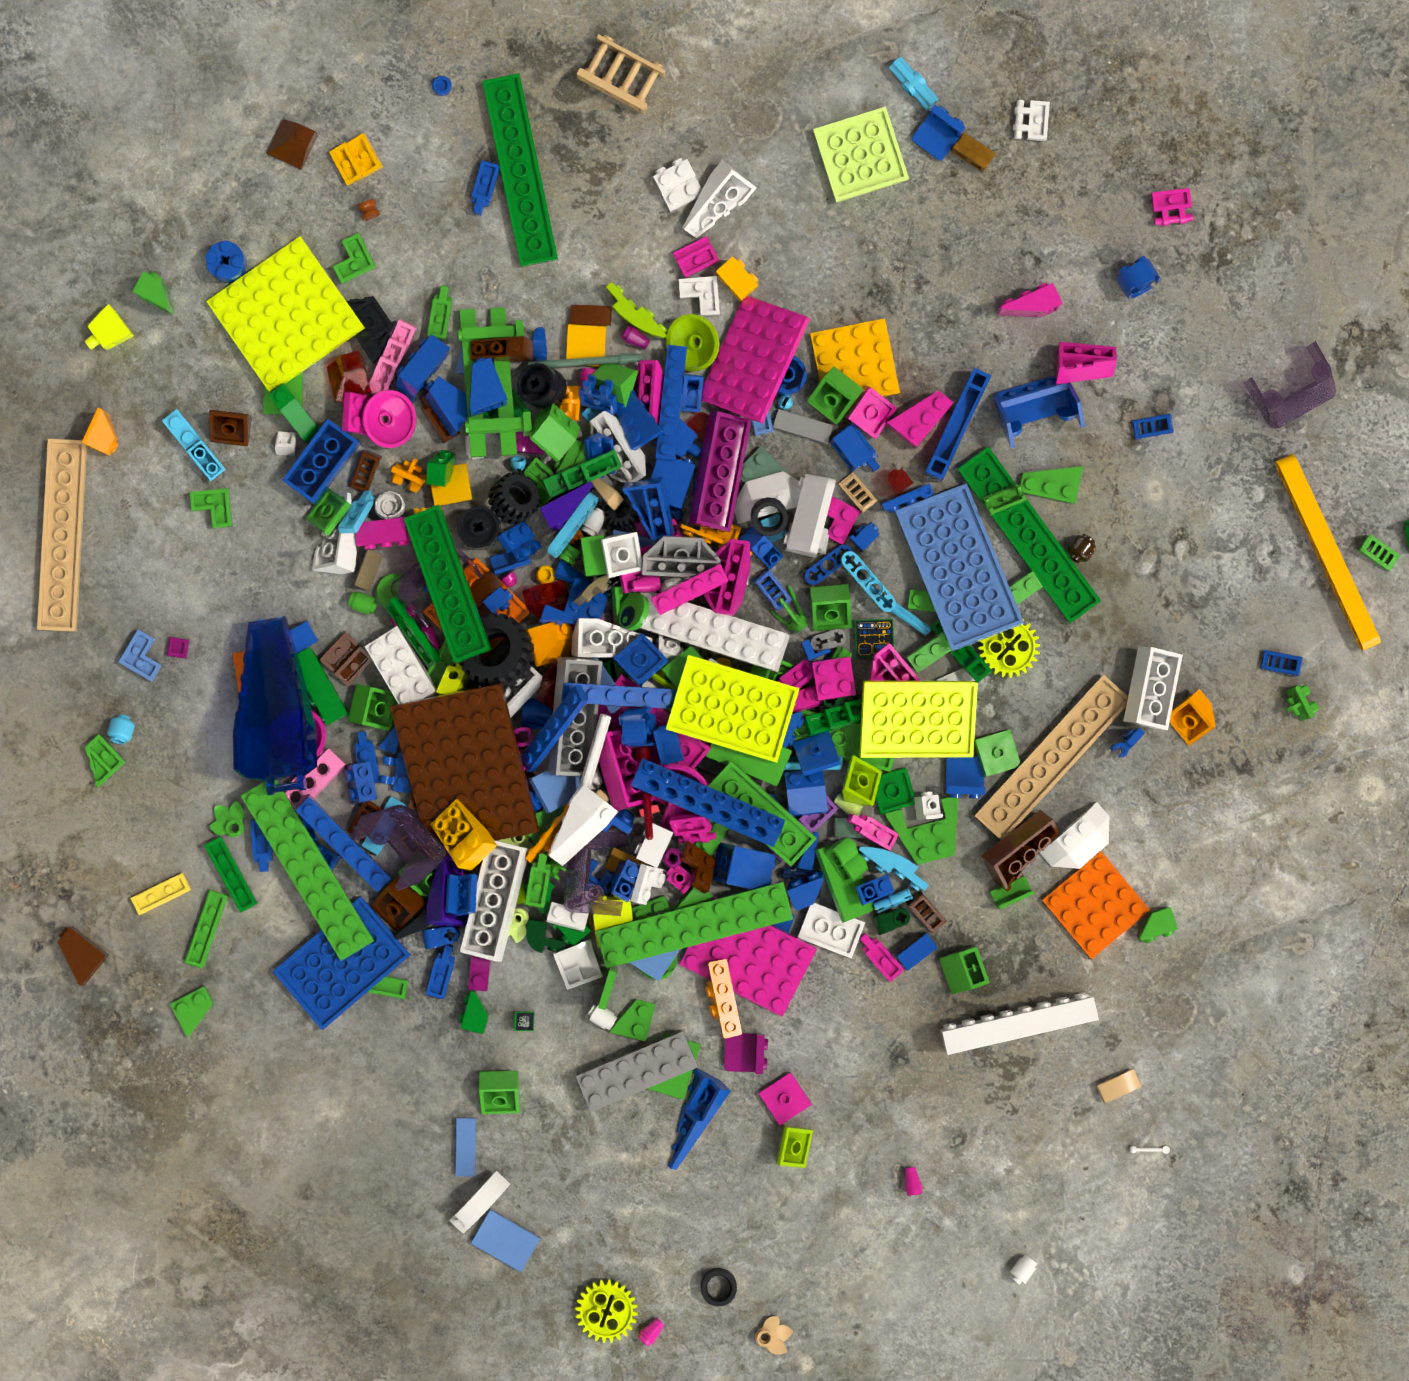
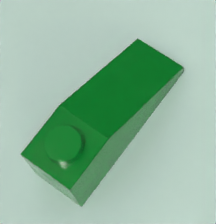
M284 383L268 395L305 443L311 440L320 430Z

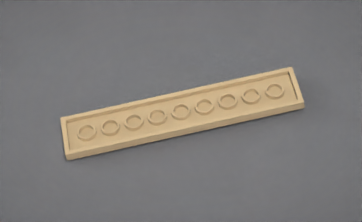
M48 439L37 630L77 632L87 445L82 443V440Z
M1103 674L974 816L1000 840L1004 839L1022 822L1126 708L1128 696Z

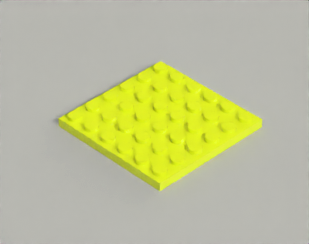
M301 236L206 301L270 393L283 383L286 384L365 329Z

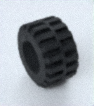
M507 473L490 488L488 504L492 506L490 508L491 511H494L496 513L495 516L497 518L500 517L504 523L506 521L510 525L523 523L540 507L541 503L539 501L541 496L538 495L540 490L536 488L537 484L532 482L529 476L525 477L524 473ZM510 493L518 499L519 504L511 498Z

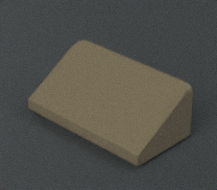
M369 549L366 551L354 583L355 586L367 591L371 590L383 558L382 555Z

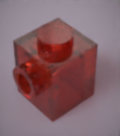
M895 468L887 474L889 478L886 480V483L897 497L914 483L903 468L899 470Z

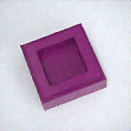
M170 637L167 656L187 659L190 640Z

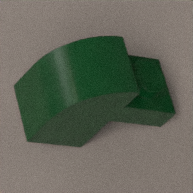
M528 919L526 938L531 948L539 953H543L544 946H548L547 950L558 952L559 948H564V940L546 937L548 922Z

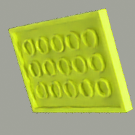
M688 655L666 729L777 763L800 688Z
M863 681L859 756L861 758L973 757L978 682Z

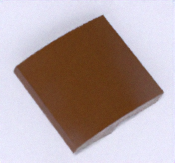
M345 631L319 658L347 686L372 662L369 653Z

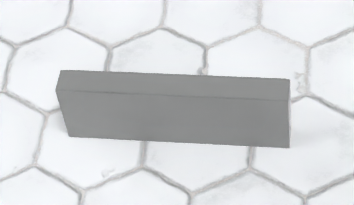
M778 409L773 428L828 444L833 425Z

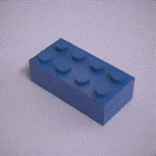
M327 419L282 481L316 505L361 443Z

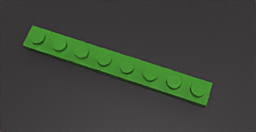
M1029 571L1009 585L1017 605L1043 587L1033 571ZM941 632L906 656L917 674L951 651L944 632Z

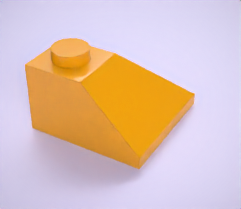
M97 408L82 443L110 456L118 447V437L109 413L101 408Z
M551 622L526 630L532 638L531 642L534 644V651L532 653L534 654L536 667L558 662V657H570L573 634L571 624L563 623V625H556L555 622Z
M1200 689L1188 696L1171 711L1169 723L1188 746L1216 727L1212 703Z

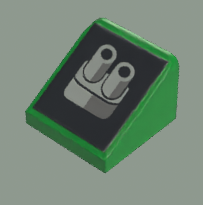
M515 1011L514 1031H534L535 1012Z

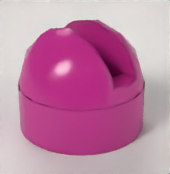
M510 571L500 579L506 587H513L517 583V577L513 571Z

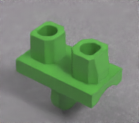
M1298 685L1286 690L1289 697L1287 702L1290 705L1285 709L1286 712L1293 711L1295 717L1299 716L1301 722L1315 716L1314 713L1319 710V707L1315 701L1308 703L1305 697L1310 694L1308 685Z

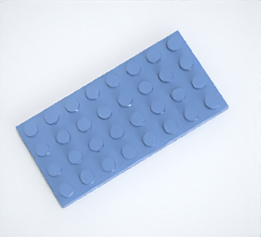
M967 483L895 511L951 651L1024 624Z

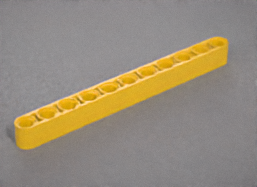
M1290 454L1275 461L1280 478L1358 646L1364 651L1381 643L1377 630L1294 454Z

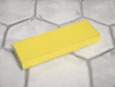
M181 873L130 899L138 915H141L192 889L184 873Z

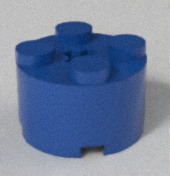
M230 241L215 243L205 256L209 272L219 281L232 283L245 274L247 258L243 251ZM225 259L228 260V265L224 264Z
M1145 256L1138 258L1135 264L1130 267L1129 265L1122 267L1118 271L1120 274L1116 278L1128 300L1131 299V296L1136 298L1152 288L1151 284L1154 281L1158 284L1161 280L1154 266Z
M793 356L787 369L792 378L789 377L788 380L783 378L777 391L780 395H795L805 385L807 371L803 362L796 356Z
M651 707L626 709L624 714L619 716V724L622 726L623 731L621 735L623 745L628 747H644L655 744L653 730L657 727L655 714L650 713Z

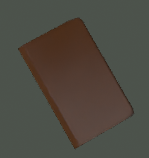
M491 571L470 589L477 609L483 604L485 599L499 587L503 586Z

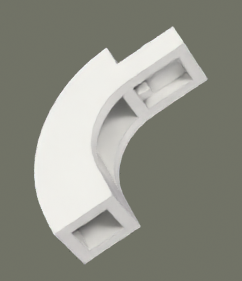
M496 1171L449 1221L464 1234L501 1196L510 1183Z

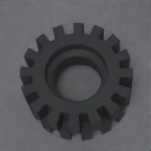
M620 494L624 500L616 510L606 505L605 517L616 530L625 531L626 528L629 531L631 530L630 526L635 528L636 525L634 523L640 522L638 519L639 515L633 509L628 496ZM628 507L629 513L623 518H618V512L622 508Z

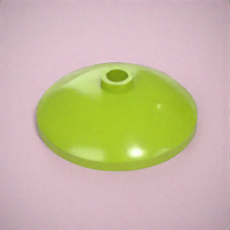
M686 314L677 318L669 327L666 346H687L685 370L695 372L706 369L714 362L719 351V337L715 327L707 318L698 314Z

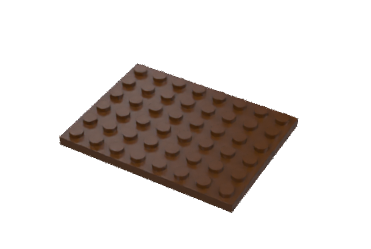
M502 683L395 704L390 707L426 845L432 853L440 852L443 843L430 824L456 799L488 830L495 841L539 832Z

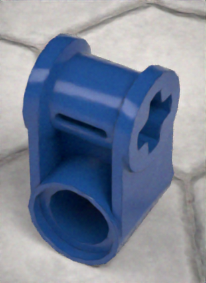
M444 926L422 930L425 949L454 943L460 937L459 928ZM449 930L452 933H455V936H453L452 939L450 936L446 935V933H448Z

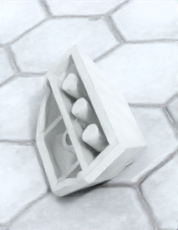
M603 411L590 421V436L601 433L613 438V447L622 465L621 468L616 470V473L609 474L610 477L623 483L639 481L645 477V455L641 448L636 451L631 450L619 419L607 411Z
M782 471L747 481L736 499L734 513L737 523L741 524L752 521L750 516L751 509L757 501L763 498H776L783 503L786 511L797 508L801 489L798 488L799 480ZM772 506L764 507L758 513V519L780 512Z
M1095 802L1055 837L1044 851L1040 850L1039 853L1051 867L1080 869L1109 844V815Z

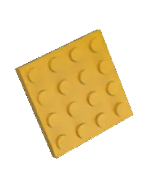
M885 318L810 333L819 382L835 366L863 389L869 386L883 397L900 394Z

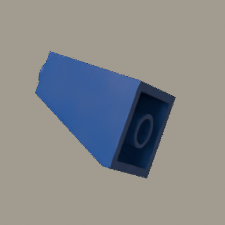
M720 842L712 880L748 889L771 885V875L776 865V855Z

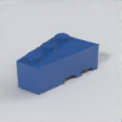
M432 334L428 339H423L419 345V351L417 353L413 352L408 359L409 363L406 367L402 366L396 374L398 378L395 391L404 394L412 404L416 401L417 393L421 388L424 389L426 387V382L436 373L449 354L450 347Z
M663 477L625 483L622 490L628 496L633 509L638 513L640 521L652 541L660 540L663 536H673L675 531Z

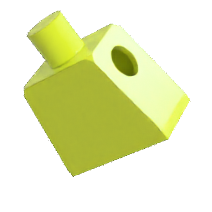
M108 304L88 325L93 334L84 341L91 350L99 344L104 349L109 350L132 338L134 335L113 307Z
M456 663L455 667L447 666L436 691L438 695L467 690L470 678L464 673L459 663Z

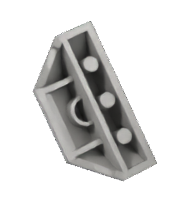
M663 536L643 555L642 575L693 577L719 564L720 558L703 538Z

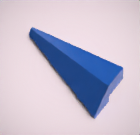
M698 1068L693 1069L692 1072L695 1075L692 1085L688 1087L690 1091L688 1102L684 1103L677 1128L679 1135L677 1143L673 1144L672 1147L674 1150L672 1161L668 1162L670 1169H678L731 1092L721 1080Z

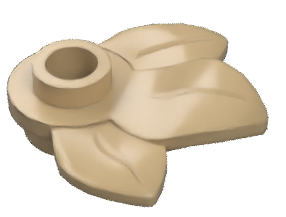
M772 1316L765 1320L763 1327L755 1333V1341L759 1346L767 1347L773 1354L787 1353L784 1341L792 1335L793 1330L787 1325H779L778 1316ZM764 1333L768 1335L766 1340L761 1339V1335Z

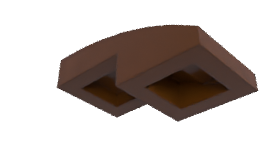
M571 305L570 324L611 326L612 307Z

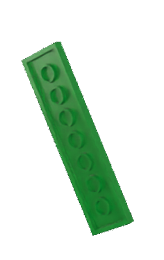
M438 504L404 518L453 662L459 663L491 650L441 505Z

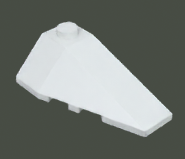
M722 160L710 174L682 228L695 238L699 237L714 226L715 221L723 215L726 217L735 206H741L745 203L756 187L732 166Z
M350 493L339 494L340 497L352 504ZM342 519L329 536L322 531L321 535L324 537L320 547L317 546L314 553L313 571L335 574L354 572L357 555L355 533H340L338 526Z
M578 618L572 634L571 655L576 657H615L641 634L597 618Z
M583 783L571 797L566 816L562 818L561 822L563 823L559 833H556L548 853L551 858L562 866L599 834L618 812Z

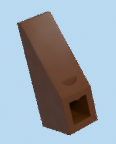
M525 336L471 341V360H478L480 358L510 362L533 360V341Z

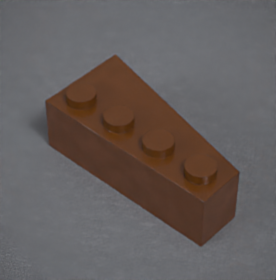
M1039 810L981 857L995 883L1008 892L1012 887L1010 884L1016 878L1019 879L1023 875L1022 871L1028 864L1032 865L1039 851H1044L1060 832L1054 820Z

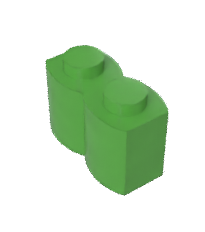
M849 837L840 839L826 850L828 859L836 867L837 873L845 883L853 882L868 870L866 859L858 853L856 843Z

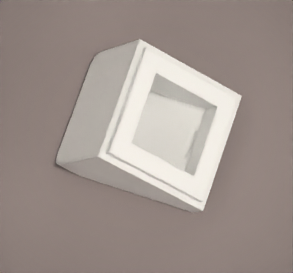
M277 432L275 444L277 455L295 456L297 433Z

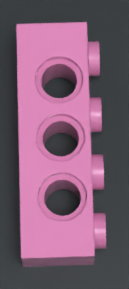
M323 749L317 756L318 760L314 764L309 763L303 769L305 773L300 778L297 776L289 784L291 788L287 792L284 790L295 809L309 794L315 799L347 765L332 749ZM323 763L328 766V771L324 775L318 770L319 766ZM309 777L313 778L315 782L312 788H307L305 785V781ZM295 791L301 794L299 802L292 800V794Z

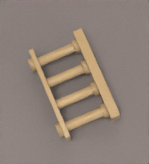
M598 34L597 42L601 45L589 67L585 68V70L582 68L578 70L576 74L577 79L645 114L648 108L645 98L656 77L659 75L664 78L666 70H664L661 64L657 62L651 63L617 45L611 37ZM607 48L618 54L605 77L600 79L595 76V70ZM626 57L633 61L634 64L622 86L617 88L612 85L611 80L622 60ZM642 66L651 72L640 93L634 97L628 94V89Z

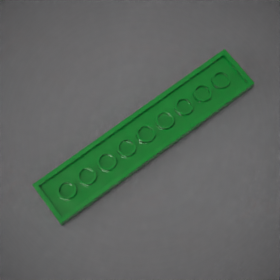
M520 73L483 80L520 266L522 268L556 261L558 256Z
M989 446L957 469L984 507L982 498L1016 485ZM1028 500L991 515L1028 568L1035 573L1044 590L1069 624L1101 602L1100 598Z

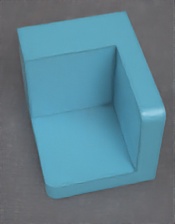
M779 513L760 522L761 525L764 527L775 526L780 521ZM784 528L779 534L766 537L772 543L784 538L786 530Z

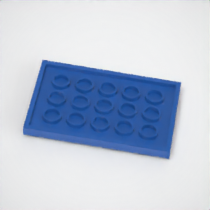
M362 896L352 904L375 941L340 961L321 930L273 971L321 1030L329 1026L411 955L398 939L396 940L392 931Z

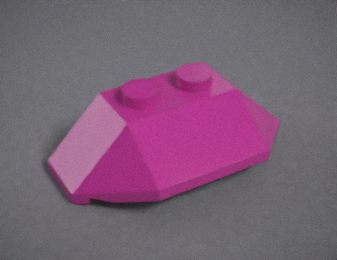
M640 360L635 369L638 371L633 390L636 392L638 399L645 404L647 411L656 419L655 422L659 426L664 373L658 360Z
M730 539L727 544L715 552L720 558V564L729 581L703 595L714 613L734 616L743 603L751 561L750 542Z
M889 642L874 654L870 681H921Z

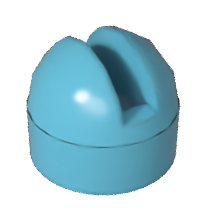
M781 395L778 398L780 409L788 410L792 407L793 399L791 396ZM787 397L789 398V400L786 402V405L784 407L782 406V403L784 399Z
M522 456L512 457L510 459L511 468L516 472L517 469L523 471L526 465V458Z

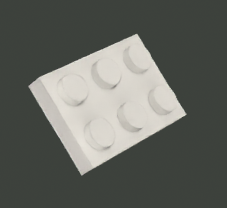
M814 903L809 906L798 938L852 959L865 922L854 918L842 923L837 911Z

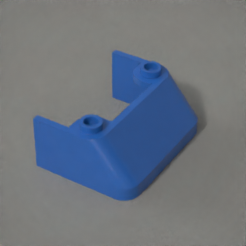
M1056 375L1002 390L994 395L1002 429L1011 448L1015 447L1013 437L1018 436L1023 430L1022 424L1053 415H1058L1064 421H1071L1076 418L1081 428L1085 427L1081 401L1072 384L1056 385Z

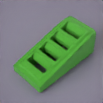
M1371 534L1366 536L1357 550L1389 572L1400 557L1398 553ZM1373 543L1374 545L1369 552L1367 549ZM1379 547L1380 550L1378 551L1376 556L1373 555L1376 548ZM1386 551L1387 553L1385 554L1383 559L1380 560L1379 557L1381 556L1382 552ZM1389 555H1392L1393 557L1387 565L1385 561L1387 560Z

